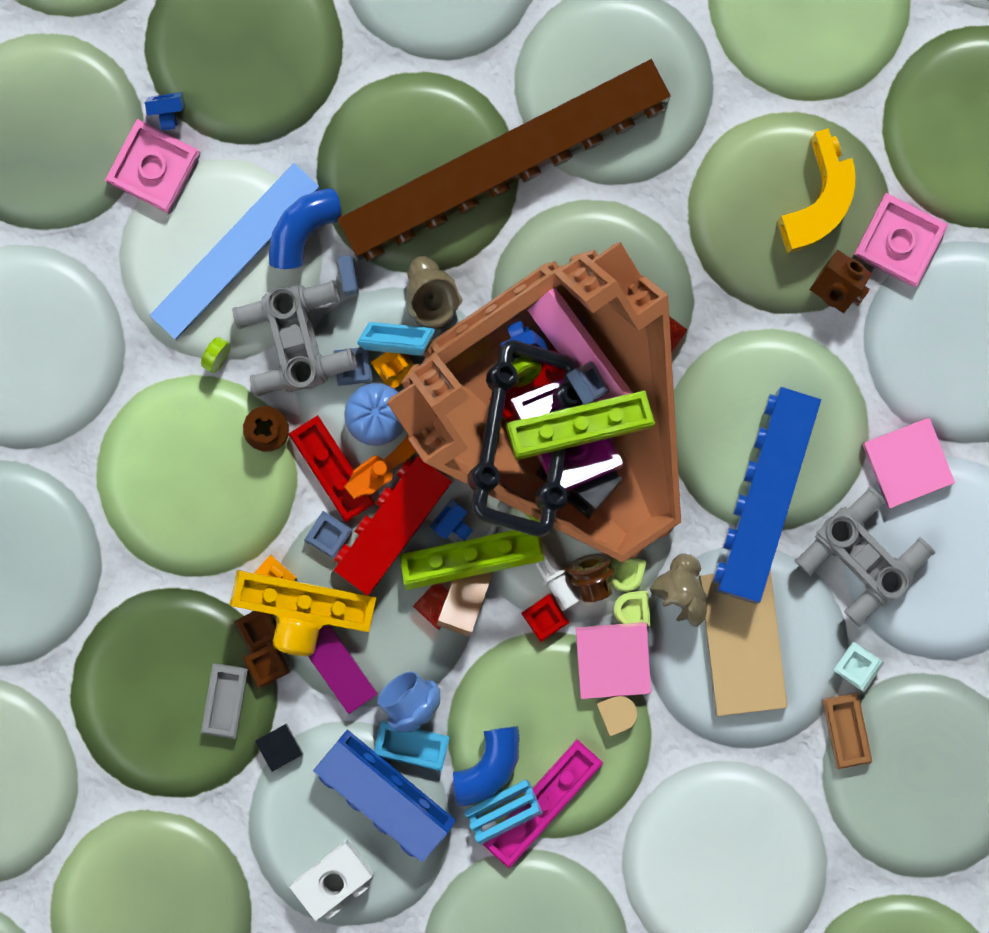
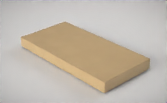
M771 569L761 602L758 604L715 592L718 583L712 582L714 574L699 575L703 590L707 596L705 627L716 715L723 716L788 708Z

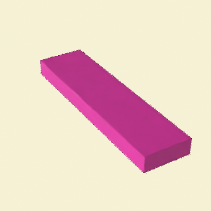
M576 739L532 788L543 814L483 843V846L506 867L510 868L601 767L603 761ZM530 803L511 812L503 821L531 808Z

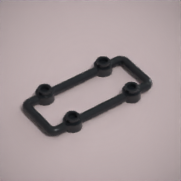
M511 340L501 346L497 363L486 374V383L492 390L479 464L469 471L467 480L470 488L474 491L472 510L479 520L528 535L542 537L552 531L556 512L567 502V492L561 485L567 448L551 452L547 482L535 494L536 505L541 510L540 522L494 510L486 506L488 493L500 481V474L494 466L506 393L516 385L518 380L517 371L512 365L513 354L565 370L563 384L552 395L553 405L558 411L580 406L583 403L566 375L578 368V365L569 356L521 341Z

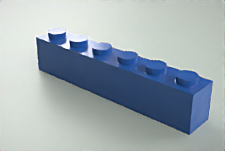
M780 387L775 395L769 394L763 414L769 415L766 427H759L753 445L754 448L759 449L755 462L749 460L743 477V481L749 482L745 496L738 495L734 506L733 514L738 516L735 529L728 528L724 539L723 548L728 549L725 562H718L712 582L718 583L715 592L753 604L761 602L822 399L784 387Z

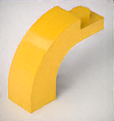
M829 128L815 132L810 138L822 179L821 191L816 202L805 209L782 215L777 221L787 254L808 248L825 238L841 222L852 202L856 179L853 158L839 162L838 157L841 156V148L837 137H831Z

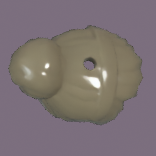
M418 256L411 261L407 270L409 279L406 291L408 313L416 323L423 327L443 328L453 318L454 310H458L463 299L451 276L439 270L438 264L426 256ZM428 293H432L433 297L428 298Z
M683 553L677 555L672 560L670 571L655 579L649 589L651 593L665 600L663 602L664 607L672 604L681 607L682 612L676 618L677 621L687 619L691 626L698 627L705 620L707 614V596L703 590L702 583L697 578L701 572V565L696 557Z

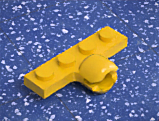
M237 570L229 605L276 615L277 624L273 638L274 648L282 653L306 657L314 653L318 633L323 625H333L369 632L376 597Z

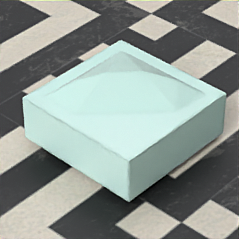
M853 642L833 671L865 692L884 665V662Z

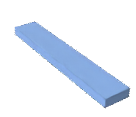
M293 163L149 316L177 340L271 241L272 231L282 213L301 196L318 191L320 189L319 185Z

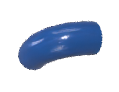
M321 189L301 196L282 213L272 231L269 249L270 266L278 269H294L303 266L305 244L310 234L321 226L337 223V219L341 217L340 200L334 189Z
M518 726L483 731L485 746L481 760L471 768L453 772L454 790L458 807L469 806L489 799L509 782L519 760L520 735Z

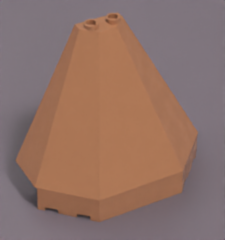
M620 242L611 245L609 249L600 255L595 250L572 256L569 260L570 262L566 265L558 266L556 261L542 265L431 341L424 352L426 358L423 363L412 366L401 382L404 389L391 396L387 405L409 435L408 440L424 463L468 484L469 471L479 464L490 405L489 398H491L492 390L486 383V374L498 361L501 349L500 343L511 339L508 326L522 321L524 328L528 326L530 331L533 330L545 340L547 349L552 345L527 310L549 290L556 288L633 393L646 391L655 421L653 428L613 437L612 443L623 462L622 468L617 470L622 480L616 490L590 519L585 517L568 501L556 512L553 528L621 562H625L629 558L640 555L644 548L656 539L670 534L673 528L681 523L668 294L646 276H641ZM502 415L494 466L500 474V481L488 495L540 521L541 510L536 505L535 494L546 483L535 473L541 462L537 455L515 460L505 427L508 421Z

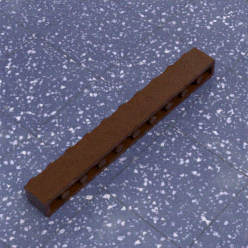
M650 59L339 217L337 220L358 261L365 258L367 262H370L385 254V247L395 242L398 246L412 241L417 237L415 232L426 226H428L429 230H433L448 221L446 216L458 210L460 214L473 210L479 206L477 200L489 194L492 198H496L511 189L509 184L519 179H522L523 182L534 179L542 173L540 168L550 163H553L556 167L573 158L572 152L584 146L586 151L604 142L603 136L613 131L619 135L635 126L634 120L644 115L651 119L667 109L665 105L669 103L671 95L653 60Z

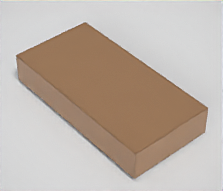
M493 572L453 580L437 625L470 637Z
M854 692L822 699L836 768L843 769L872 763L859 694Z

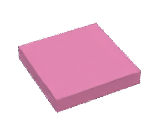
M137 119L105 181L169 214L201 152Z
M885 193L853 257L915 288L918 286L949 224Z
M930 417L862 443L882 496L886 501L887 508L895 507L955 483Z
M646 622L575 627L581 699L651 694Z

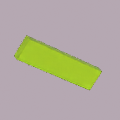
M644 390L508 422L505 427L514 458L519 460L653 428L655 421L646 391Z
M514 530L400 554L406 590L545 561L541 538Z

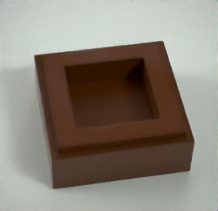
M252 611L234 621L250 652L273 641L277 623L272 614Z
M273 642L242 657L258 689L290 673L281 652L274 648Z

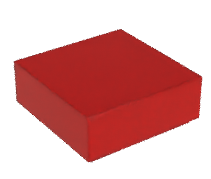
M550 593L521 612L540 643L570 623Z

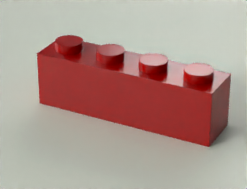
M417 456L414 462L409 458L405 461L396 474L401 479L392 490L387 487L375 503L380 507L372 518L367 515L364 517L354 531L359 535L351 547L345 544L333 560L338 564L333 571L367 596L372 593L453 483L434 467L424 463L419 456Z

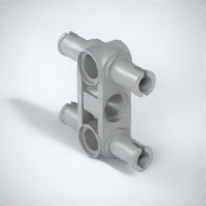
M334 280L305 288L303 285L277 288L271 293L265 294L262 297V301L233 307V317L238 329L268 321L273 333L280 361L279 369L250 375L251 387L256 397L285 389L287 392L311 389L317 385L324 384L325 381H328L329 376L358 369L357 360L352 348L322 356L316 341L310 317L311 308L340 301L338 287ZM290 295L293 299V308L290 312L283 314L279 309L280 300ZM303 363H307L311 368V375L305 382H301L297 377V369Z
M869 487L849 508H841L835 515L827 519L816 532L815 538L817 540L794 560L808 576H811L831 555L837 556L866 585L864 587L866 591L848 609L844 610V613L858 627H861L862 623L881 605L883 607L888 606L896 598L902 596L908 589V586L914 581L913 578L915 576L913 573L935 554L933 548L919 537L898 559L893 558L864 528V522L881 505L886 503L883 497L872 487ZM838 521L843 522L848 528V535L841 542L832 536V527ZM888 572H892L897 578V586L891 592H887L882 587V578Z

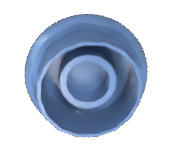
M381 383L367 384L353 392L346 403L344 411L345 423L351 435L358 441L372 446L385 445L395 440L404 428L387 405V402L391 396L399 392L391 386Z
M406 672L394 678L383 688L377 702L388 715V725L396 732H413L419 729L422 724L430 721L433 713L437 711L440 705V688L436 682L423 680L416 672Z

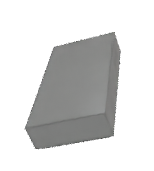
M213 663L201 729L202 734L231 739L237 738L248 668Z

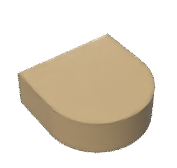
M613 696L596 703L610 737L628 730L637 719L636 706L626 696Z

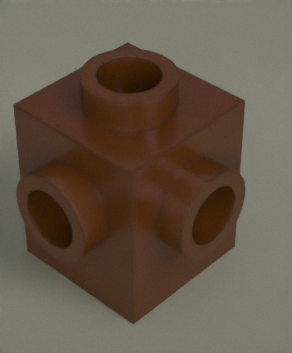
M837 249L819 272L809 290L822 298L827 305L836 308L844 314L852 303L859 306L870 289L865 285L872 273L865 269L859 261L851 259Z

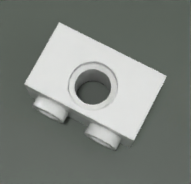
M347 839L294 880L289 888L315 921L323 915L328 920L344 907L341 901L352 893L356 898L372 885L369 879L372 878L374 871L352 842ZM329 874L339 875L343 879L344 887L337 891L330 890L325 884V877Z

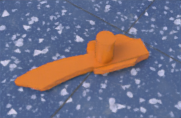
M409 435L383 460L381 457L374 455L353 470L350 480L344 485V488L353 500L360 496L372 495L392 480L393 474L390 470L404 463L417 452L408 440Z

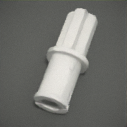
M542 543L545 561L537 562L535 565L545 580L542 582L543 585L549 587L561 610L566 611L582 599L565 574L567 573L566 568L562 570L548 545Z

